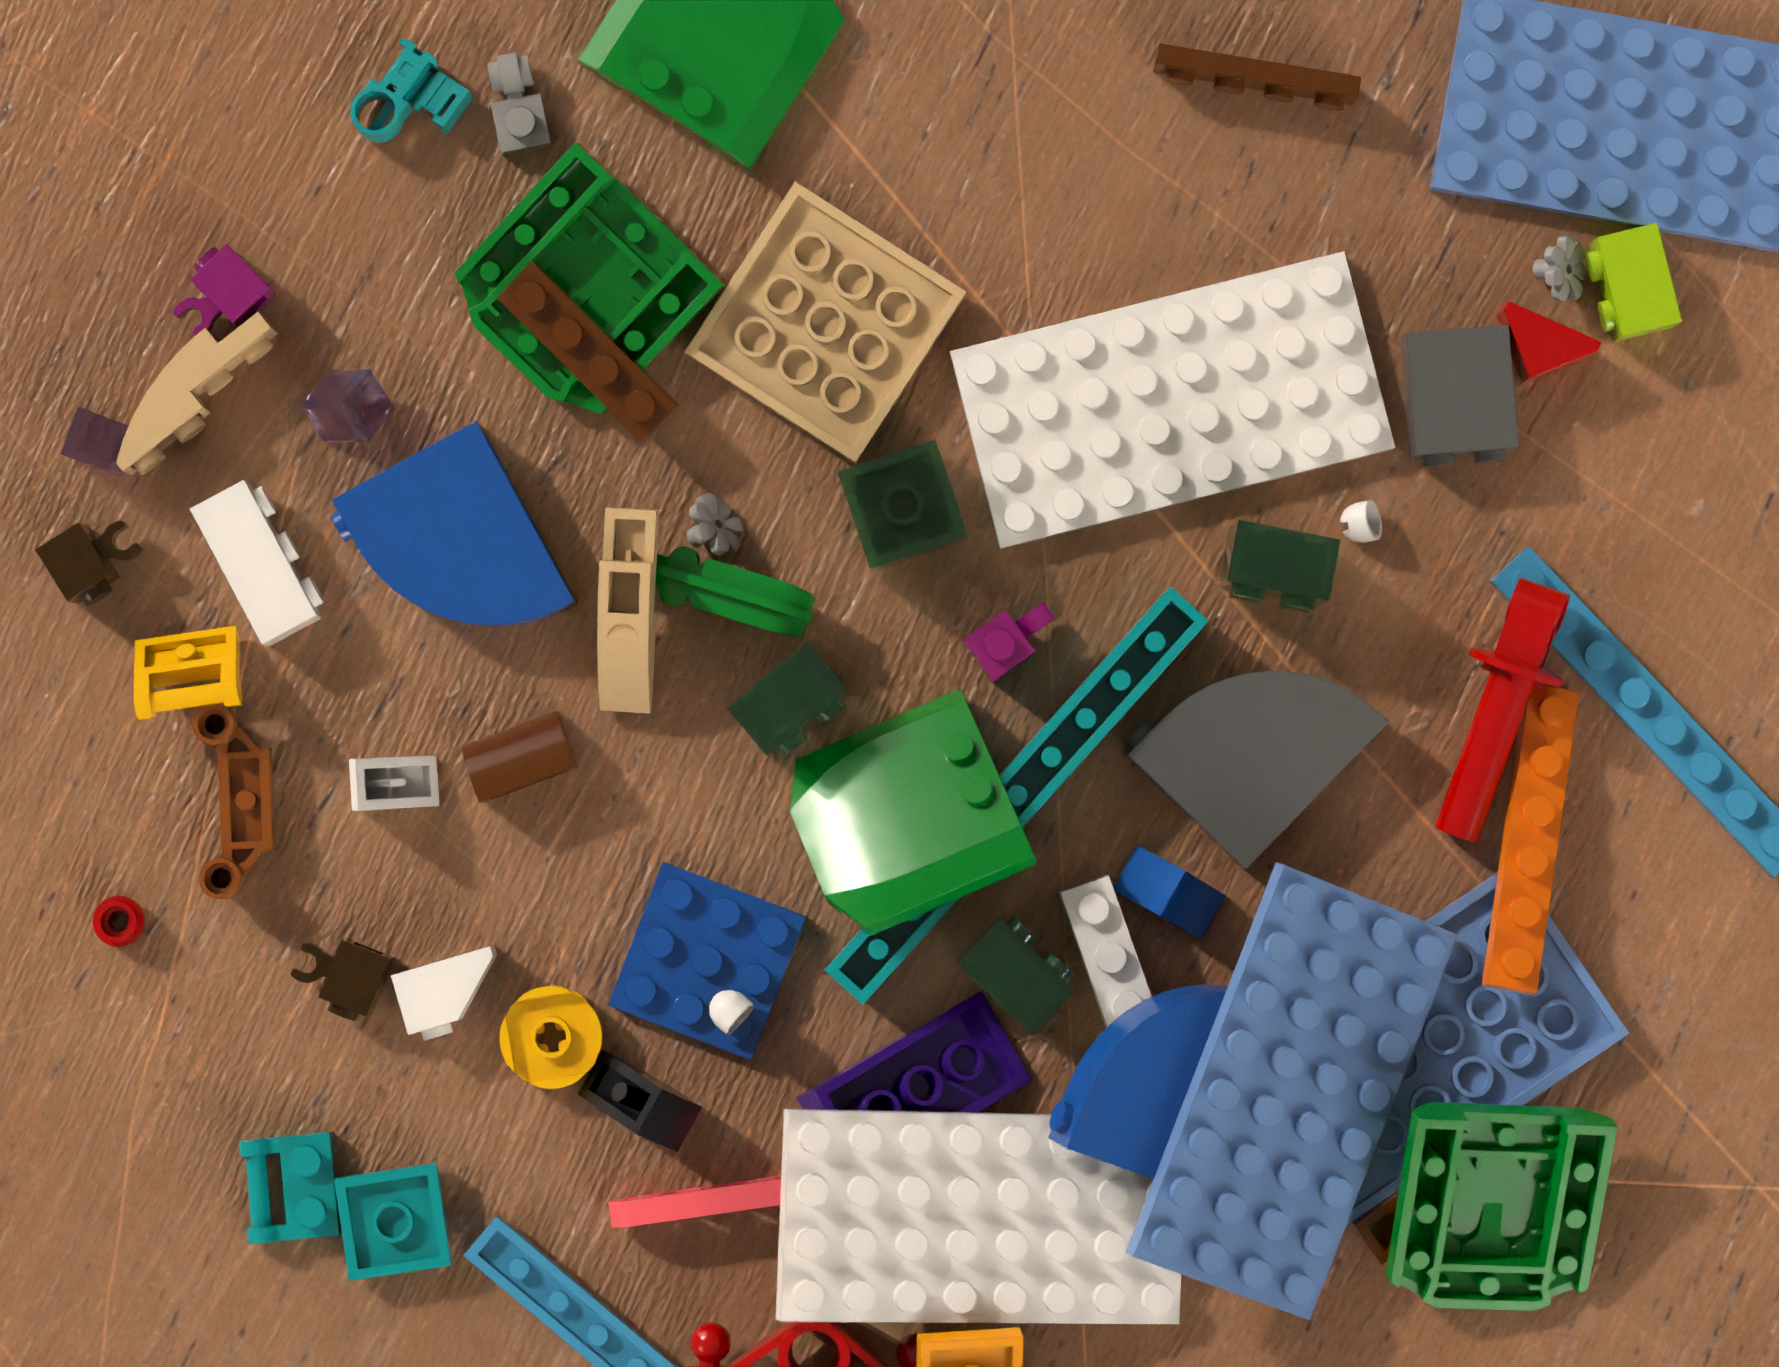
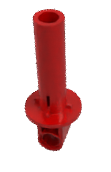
M1520 578L1509 602L1505 624L1496 649L1471 647L1469 655L1484 662L1483 665H1480L1481 668L1490 671L1437 817L1435 828L1461 839L1472 842L1479 841L1533 688L1546 689L1544 684L1562 687L1564 682L1563 678L1544 668V664L1553 639L1556 637L1564 619L1570 594Z

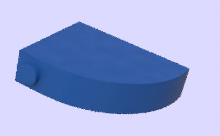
M477 421L331 499L337 512L330 516L342 539L347 542L353 538L367 563L384 582L411 603L435 615L469 625L505 627L533 623L549 618L578 604L484 430Z
M1193 985L1165 991L1140 1002L1114 1020L1095 1039L1076 1067L1062 1101L1055 1105L1051 1113V1131L1048 1139L1069 1150L1154 1179L1228 986Z

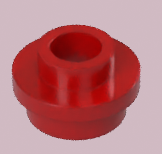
M113 896L105 899L98 905L93 915V928L96 935L102 942L113 947H123L134 943L141 936L145 927V915L141 906L135 900L126 896ZM118 911L125 913L128 917V926L123 931L116 930L111 923L112 916Z

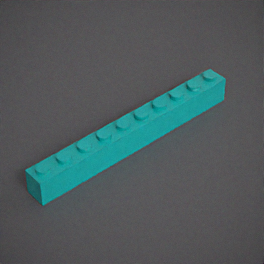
M1171 586L1165 590L999 775L1022 828L1209 621ZM958 899L872 936H869L860 929L828 964L824 971L863 1005Z

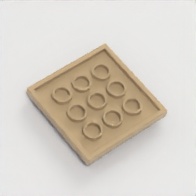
M794 182L684 353L856 464L965 297L966 291L799 183Z

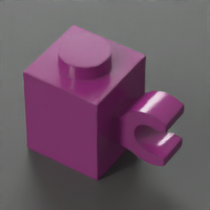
M225 244L220 250L216 247L208 250L194 265L197 273L189 280L206 297L182 300L175 307L173 314L181 320L189 311L199 310L202 320L192 331L196 336L204 328L211 331L214 323L222 314L239 327L262 309L277 293L231 247Z
M1044 602L1037 605L1016 622L1004 610L963 639V644L991 683H993L1035 652L1027 639L1053 621L1055 617Z

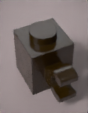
M116 521L110 524L104 533L97 538L89 526L78 522L35 549L67 602L79 604L83 601L86 606H90L100 601L113 591L109 584L120 578L109 558L129 561L139 556L142 552L141 545L137 543L125 550H120L117 547V535L129 528L126 522Z
M349 938L341 940L335 956L327 953L319 945L313 943L302 945V951L310 953L315 957L316 967L310 973L297 968L292 969L291 976L294 979L303 983H311L326 977L318 997L329 1001L330 1004L327 1010L338 1016L356 1021L358 1014L363 1016L373 1014L395 957Z

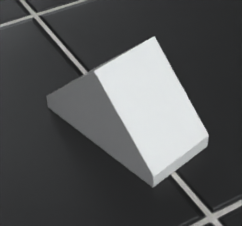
M436 755L349 759L352 811L439 806Z

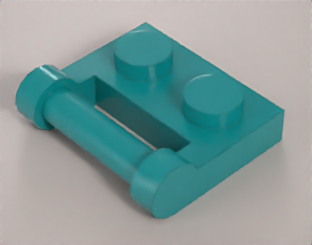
M332 1131L238 1141L240 1157H245L251 1217V1227L246 1228L248 1244L334 1236L342 1233L334 1183L336 1167ZM280 1153L286 1223L272 1224L266 1154Z

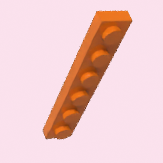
M1544 685L1546 689L1543 690L1533 688L1517 733L1482 986L1528 995L1537 994L1579 698V692Z

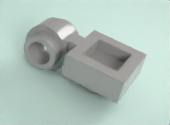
M517 52L496 56L497 61L488 63L492 89L494 93L503 91L504 95L508 98V100L491 103L502 156L552 146L541 93L528 96L523 95L525 87L534 85L528 55L518 57Z

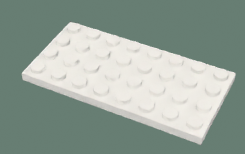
M1344 251L950 351L1000 549L1382 453L1395 448Z
M784 1109L776 1319L780 1322L1179 1324L1181 1274L1134 1258L1126 1253L1153 1179L1069 1150L1048 1139L1051 1131V1114Z

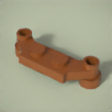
M210 704L201 707L196 712L193 719V730L202 742L214 745L218 750L222 853L218 858L208 861L201 868L199 884L203 892L209 897L226 899L234 896L240 890L243 880L265 851L276 850L272 748H261L237 722L231 709L221 704ZM220 715L225 721V728L221 733L215 734L211 723L216 716ZM223 868L231 874V882L226 888L222 887L217 879L218 873Z

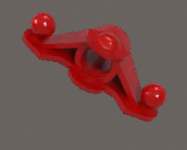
M710 1322L700 1325L692 1334L690 1341L691 1350L700 1361L699 1365L688 1367H749L777 1347L779 1367H803L794 1358L792 1346L796 1337L810 1331L825 1333L835 1342L836 1350L834 1357L825 1367H848L850 1351L869 1367L890 1366L840 1322H786L727 1365H720V1361L730 1351L731 1337L727 1329L722 1325ZM920 1333L909 1334L898 1344L896 1356L901 1367H916L917 1334Z

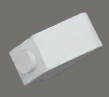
M495 945L391 975L408 1035L421 1031L425 1041L453 1032L451 1022L464 1017L497 956Z

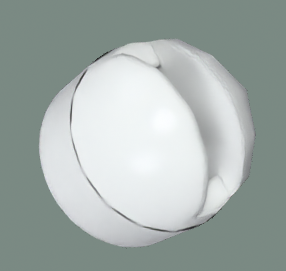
M1374 501L1357 502L1349 505L1343 511L1340 522H1348L1349 529L1342 533L1349 540L1365 543L1381 538L1382 520L1379 509Z
M724 990L713 997L709 1006L710 1017L719 1029L726 1035H730L748 1017L754 1007V1003L738 991Z

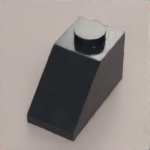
M605 1050L601 1051L594 1067H592L578 1093L579 1096L635 1134L676 1152L679 1151L702 1109V1106L673 1087Z

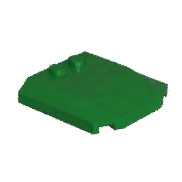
M616 0L581 54L578 62L620 90L625 89L707 141V145L748 171H751L845 24V18L834 0Z
M577 142L569 148L454 272L458 283L462 286L468 303V312L473 326L546 397L599 414H605L608 409L497 299L531 261L537 262L644 370L652 364L726 285L688 245L602 162Z
M960 689L796 759L790 814L828 904L839 913L846 914L859 924L861 930L869 936L1037 864L1019 819Z
M1430 1102L1413 1109L1385 1273L1390 1283L1399 1288L1400 1285L1420 1295L1424 1302L1436 1308L1536 1311L1551 1305V1297L1573 1288L1577 1294L1588 1290L1618 1126L1611 1117L1573 1107Z

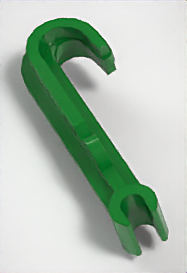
M686 546L675 548L669 557L657 553L655 585L659 586V595L662 601L670 606H682L690 599L693 607L793 637H804L808 623L811 624L814 616L812 610L816 597L802 588L712 559H707L700 563L698 553Z

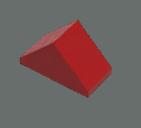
M1507 301L1500 307L1496 316L1500 325H1509L1511 355L1522 383L1586 359L1598 352L1602 343L1510 301Z

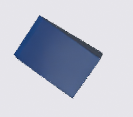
M1136 845L1113 886L1115 892L1200 940L1203 938L1226 897L1225 894L1185 870Z

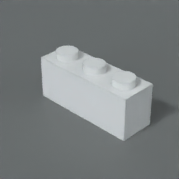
M242 480L190 508L262 645L271 646L323 618L317 607L324 603L323 597L311 576L302 579L293 562L300 558L299 552L286 531L278 534L269 517L275 514L276 510L262 486L254 489L251 483Z
M1104 875L1058 891L1104 1025L1107 1028L1127 1010L1152 996L1109 875Z

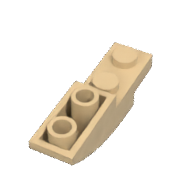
M257 312L221 341L211 331L204 328L164 367L136 409L123 438L116 462L123 472L131 476L137 471L141 475L150 472L165 459L166 456L163 454V450L177 439L181 443L187 442L206 426L202 419L209 415L211 411L199 396L205 391L209 396L217 393L233 379L230 371L244 360L249 364L254 363L273 347L269 340L278 333L262 314Z
M605 508L603 559L599 560L597 614L599 708L602 711L652 713L657 611H654L659 510Z

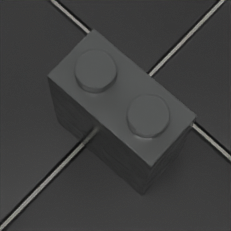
M1509 325L1410 332L1400 338L1410 460L1424 459V467L1455 465L1454 456L1474 455L1475 463L1505 461V452H1511L1519 447Z

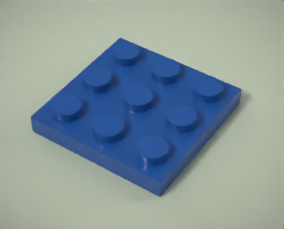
M663 862L608 1006L752 1060L806 916ZM724 990L738 991L754 1003L751 1013L730 1035H726L714 1024L709 1011L713 997Z

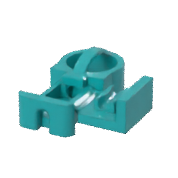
M401 39L398 43L403 51L380 83L371 78L365 88L354 97L350 106V116L356 130L364 139L373 143H384L400 133L405 120L412 112L409 103L413 104V110L418 113L423 108L434 115L432 122L438 125L440 131L447 135L473 100L468 89L440 72L438 62L433 55L427 51L422 53L418 50L415 43L408 39ZM430 69H432L433 71H435L437 74H436V75L432 74V73L430 72ZM453 96H455L456 98H455V99L453 100V102L450 104V106H449L448 109L445 111V113L443 114V116L440 117V115L442 114V112L445 110V108L447 107V105H448V104L450 103V101L452 100ZM374 100H386L383 109L368 128L363 127L360 124L362 109ZM394 110L392 122L383 128Z

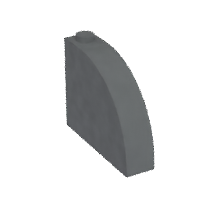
M1252 672L1224 679L1191 694L1169 710L1155 725L1146 719L1126 740L1132 746V749L1125 756L1242 869H1247L1389 721L1367 701L1333 682L1295 672Z

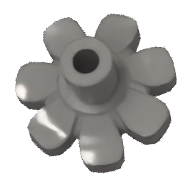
M1573 236L1558 237L1557 245L1548 246L1544 253V259H1537L1533 264L1534 277L1536 279H1545L1546 284L1552 286L1551 298L1556 301L1578 299L1583 293V286L1580 281H1583L1585 278V264L1580 262L1584 260L1586 252L1579 242H1575Z
M712 493L703 494L696 499V504L690 507V518L697 525L687 531V539L696 548L708 542L711 552L717 556L725 553L730 555L740 547L737 535L743 532L741 519L739 517L728 518L731 509L721 499L717 501Z

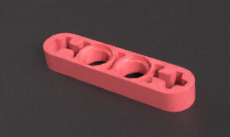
M781 1175L611 1200L608 1202L611 1227H632L780 1205Z

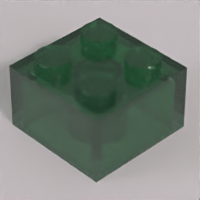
M935 439L837 472L870 573L967 541L968 535Z
M1238 520L1229 529L1218 587L1230 589L1229 598L1259 603V600H1264V596L1280 599L1279 608L1309 613V610H1314L1315 606H1320L1330 599L1341 540Z
M806 642L727 709L767 757L770 758L778 752L784 759L807 740L802 731L817 719L824 726L846 708V704L841 698L848 691L811 645Z
M997 916L956 959V962L1033 1036L1075 993V990L1067 983L1074 974L1051 952L1042 959L1030 947L1037 939L1016 918L1012 917L1005 923Z

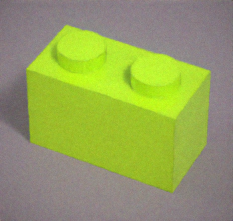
M1657 223L1600 236L1589 244L1591 252L1585 253L1586 268L1591 282L1599 283L1603 301L1597 304L1599 320L1604 332L1611 331L1613 342L1673 328L1682 322Z

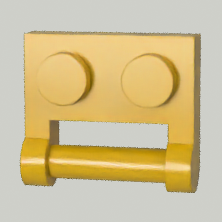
M236 626L135 640L134 706L139 720L155 718L156 712L224 703L225 707L242 705L240 637ZM221 678V682L154 692V688Z

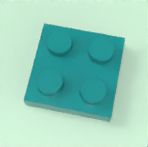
M438 1162L342 1176L334 1179L349 1281L451 1266L453 1264Z

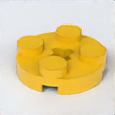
M542 986L524 993L509 1008L500 1027V1048L506 1064L521 1079L539 1088H562L579 1081L594 1067L603 1045V1027L596 1009L583 994L564 986ZM554 1022L557 1030H564L566 1033V1039L559 1042V1050L555 1052L549 1051L547 1044H539L537 1040V1034L545 1031V1023Z

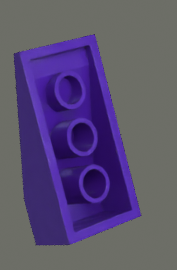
M980 991L836 1073L796 1098L802 1109L979 1113L1032 1079L985 996Z

